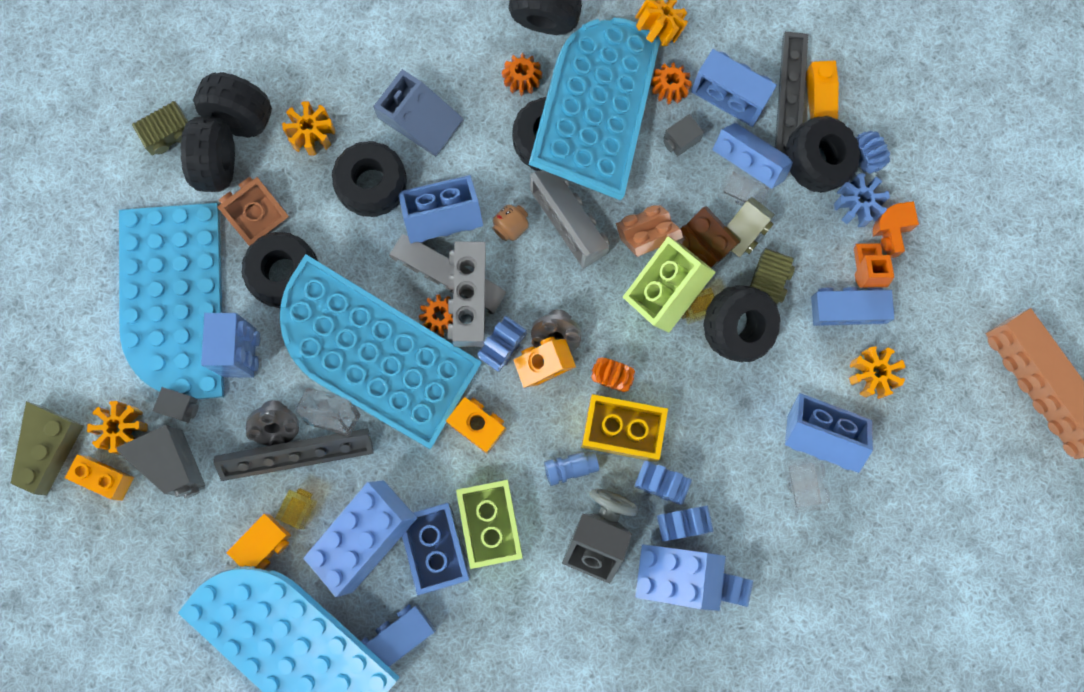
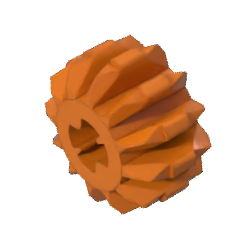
M524 53L521 54L520 58L513 55L511 57L512 62L506 61L504 64L505 69L502 71V77L505 78L504 85L505 87L510 86L512 94L517 89H519L521 96L526 89L532 94L533 87L539 88L540 86L539 80L542 79L543 72L540 71L541 65L539 62H534L533 55L528 59L525 58Z
M675 62L671 64V67L664 63L661 66V70L656 69L650 83L653 86V95L659 94V102L667 98L666 102L668 105L671 104L672 99L678 104L681 101V97L686 98L689 93L688 90L692 86L691 81H689L690 72L683 73L684 65L675 68Z
M440 294L436 295V302H433L431 298H427L429 307L421 305L420 309L424 313L419 315V320L425 321L422 326L427 329L430 328L434 333L438 330L439 336L444 337V330L447 329L448 331V324H453V314L448 312V302L451 298L447 296L442 301ZM440 311L443 314L444 311L445 318L440 321L436 317V313Z
M601 357L597 359L593 366L591 378L594 382L605 387L627 392L633 384L635 371L628 365Z

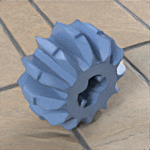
M871 130L859 134L856 137L860 150L859 167H861L864 173L867 172L869 174L882 170L890 162V152L887 149L888 145L885 144L884 138L880 137L877 131L873 132Z

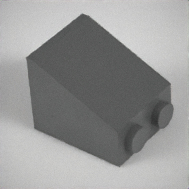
M164 425L116 448L121 456L164 494L176 497L184 496L186 499L200 493L199 488L205 486L183 430Z

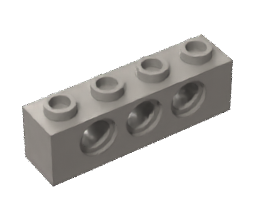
M455 242V248L450 250L449 257L450 265H454V274H449V289L454 290L453 299H449L448 312L453 314V324H448V339H453L454 347H483L485 338L486 245L485 242ZM464 266H472L474 271L470 274H464L461 272V269ZM464 290H471L474 293L469 299H464L460 296ZM469 314L474 319L469 324H463L460 322L461 316Z

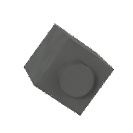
M689 114L666 129L664 145L669 152L672 153L674 151L678 157L699 143L704 132Z
M162 387L152 411L189 423L190 419H193L198 412L199 406L196 404L198 399Z

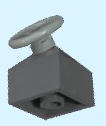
M596 488L591 490L590 496L595 502L602 505L599 514H582L561 564L610 584L624 560L632 533L618 522L621 514L635 516L639 513V508L623 496Z

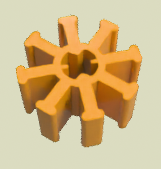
M664 0L644 1L635 18L639 19L636 24L638 31L650 30L646 37L648 41L653 42L658 35L662 46H668L671 40L676 42L688 23L687 20H683L687 15L684 8L673 9L677 0H668L666 4Z
M304 101L301 102L304 115H298L290 107L286 113L292 123L286 124L283 122L282 129L295 151L300 152V148L304 145L308 155L312 156L317 154L314 145L315 141L320 142L326 150L331 146V142L326 134L332 133L335 135V127L322 105H318V109L314 112L310 102Z
M873 346L861 352L865 360L862 359V356H859L851 361L850 367L862 371L863 374L857 373L849 377L851 385L865 380L867 383L859 394L867 398L875 394L874 390L876 388L877 398L881 399L893 394L889 386L892 389H896L903 385L905 378H899L891 374V372H898L906 366L903 360L889 365L888 361L891 354L895 353V351L888 347L880 351V356L878 357L877 347ZM877 368L880 371L878 374H881V376L876 377V372H873V369Z
M110 401L111 415L109 410L97 407L93 414L104 421L103 425L88 424L87 432L96 435L103 433L92 444L96 448L119 454L116 449L117 447L125 444V442L136 439L132 435V431L147 432L148 424L141 421L132 423L139 415L143 414L140 409L119 401Z

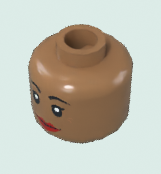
M508 204L494 216V226L492 229L502 240L515 241L529 227V222L526 218L528 213L520 205L514 207Z

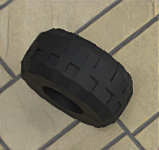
M509 0L508 9L514 21L525 28L550 35H566L577 27L582 0Z
M214 72L204 77L193 99L198 115L201 117L221 118L230 126L232 134L238 137L250 138L261 134L268 124L272 111L268 96L258 86L246 79L225 72Z
M546 97L531 101L521 108L514 120L512 129V140L516 154H518L524 164L536 171L542 170L529 165L536 139L534 134L539 128Z
M829 116L813 118L797 127L789 136L785 149L786 155L793 162L790 170L791 175L801 186L810 191L820 193L837 189L846 182H849L857 172L860 160L859 143L853 135V131L840 120ZM819 147L824 152L826 161L822 158Z
M194 117L186 123L182 132L180 148L185 180L196 191L221 192L228 188L233 180L235 164L233 134L230 126L221 118Z
M375 141L359 142L346 148L336 159L332 169V184L338 199L349 211L363 217H378L391 212L392 209L399 205V194L401 191L406 190L407 175L400 157L389 146ZM377 170L383 173L382 180L377 186L369 189L357 186V180L363 172Z
M273 232L261 236L249 246L242 260L241 273L245 286L263 304L280 309L285 288L301 260L306 254L318 261L316 254L303 239L291 233ZM282 259L293 261V271L289 277L279 282L270 281L269 270L275 262Z
M743 285L725 288L713 298L707 307L703 324L704 335L711 349L720 356L742 363L755 361L767 354L779 335L780 314L777 305L769 294L758 288ZM746 313V326L738 335V321Z

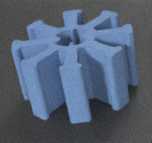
M864 173L857 174L851 182H846L839 188L837 194H841V196L834 203L835 210L848 207L850 209L841 219L844 223L848 224L856 216V213L859 220L858 227H865L872 220L876 221L885 213L887 208H883L882 205L890 196L889 191L874 194L873 191L882 183V180L878 177H875L866 187L864 180L866 175ZM860 198L864 200L863 203L859 201Z
M505 316L502 322L495 326L493 334L486 338L483 343L485 345L478 352V358L500 372L502 367L509 362L513 352L517 351L521 345L519 343L525 338L527 330Z
M645 461L634 487L644 490L648 494L659 496L663 500L683 505L692 480L676 471H669L664 466H656Z
M708 505L657 515L662 541L714 532Z
M724 573L721 601L748 607L753 580Z

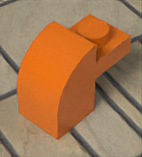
M914 201L890 206L874 223L873 237L883 235L881 239L882 250L887 255H891V258L898 257L905 252L901 233L912 231L919 225Z
M881 243L856 244L854 255L857 267L855 272L857 285L860 288L888 287L894 279L891 255L882 254Z

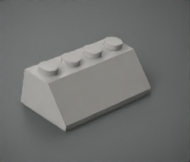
M544 170L533 172L530 174L531 193L581 267L585 269L607 255L609 251L608 245H610L608 238L603 232H598L593 216L589 212L585 213L581 207L583 203L578 194H572L568 188V180Z

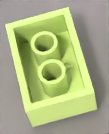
M667 237L624 294L623 298L653 326L669 333L716 272L682 244Z
M508 480L456 490L470 569L523 559Z

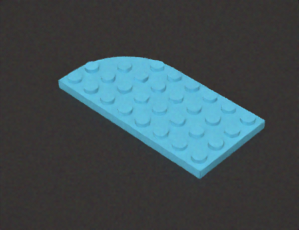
M612 18V20L604 21L596 19L584 24L570 35L561 48L555 64L529 165L618 200L625 196L660 44L658 35L653 42H650L646 39L650 30L638 31L636 27L637 22L622 18Z
M218 203L119 210V330L121 346L125 358L135 374L143 382L159 392L164 387L196 399L224 397V377L201 366L204 313H222L220 210L217 208L219 206Z
M306 254L285 288L280 308L281 333L289 355L300 370L317 384L431 450L445 426L446 420L455 409L482 362L462 349L454 347L449 341Z
M242 566L218 573L200 585L178 612L182 618L262 692H388L400 678L299 585L283 574L273 570L269 572L257 569L255 566Z

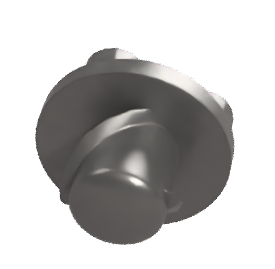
M553 310L548 315L534 322L531 330V343L537 348L541 346L540 342L549 337H554L555 340L566 339L570 352L579 347L582 332L578 324L571 320L572 316L566 311Z
M276 400L265 402L261 408L254 410L246 420V437L262 445L272 446L288 443L296 437L299 431L297 416L288 410L287 406Z

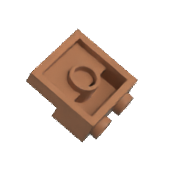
M251 177L245 179L239 184L241 189L234 195L231 191L219 199L221 204L217 207L249 246L289 217L258 177L254 180Z
M661 205L650 206L642 213L628 215L616 223L621 241L637 257L660 248L667 237L675 241L683 238L681 229L671 221L669 212Z

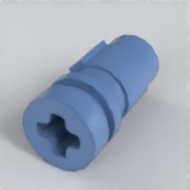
M582 452L570 455L566 459L559 457L556 458V461H553V459L544 461L545 472L550 486L559 484V481L565 483L567 479L578 478L599 471L595 452L586 454Z

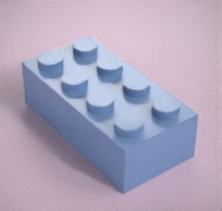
M384 480L367 482L305 555L304 560L335 597L353 593L414 523L417 517Z

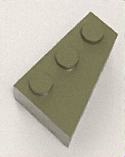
M26 401L10 484L32 494L47 496L84 425L43 406Z

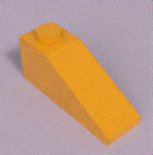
M836 60L811 62L806 71L810 119L824 116L838 119L839 81Z

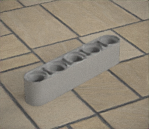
M402 234L389 256L396 262L400 260L404 263L405 267L414 272L425 274L424 277L438 285L440 283L445 285V289L454 293V290L449 289V274H454V265H450V259L420 242L410 243L409 237ZM465 267L461 269V272L464 274L472 273V271ZM485 279V308L489 310L488 313L494 314L506 291ZM464 290L460 296L463 295L469 299L474 293L471 290Z

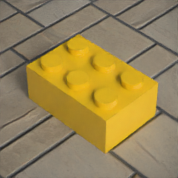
M592 394L581 448L657 462L660 460L668 409Z

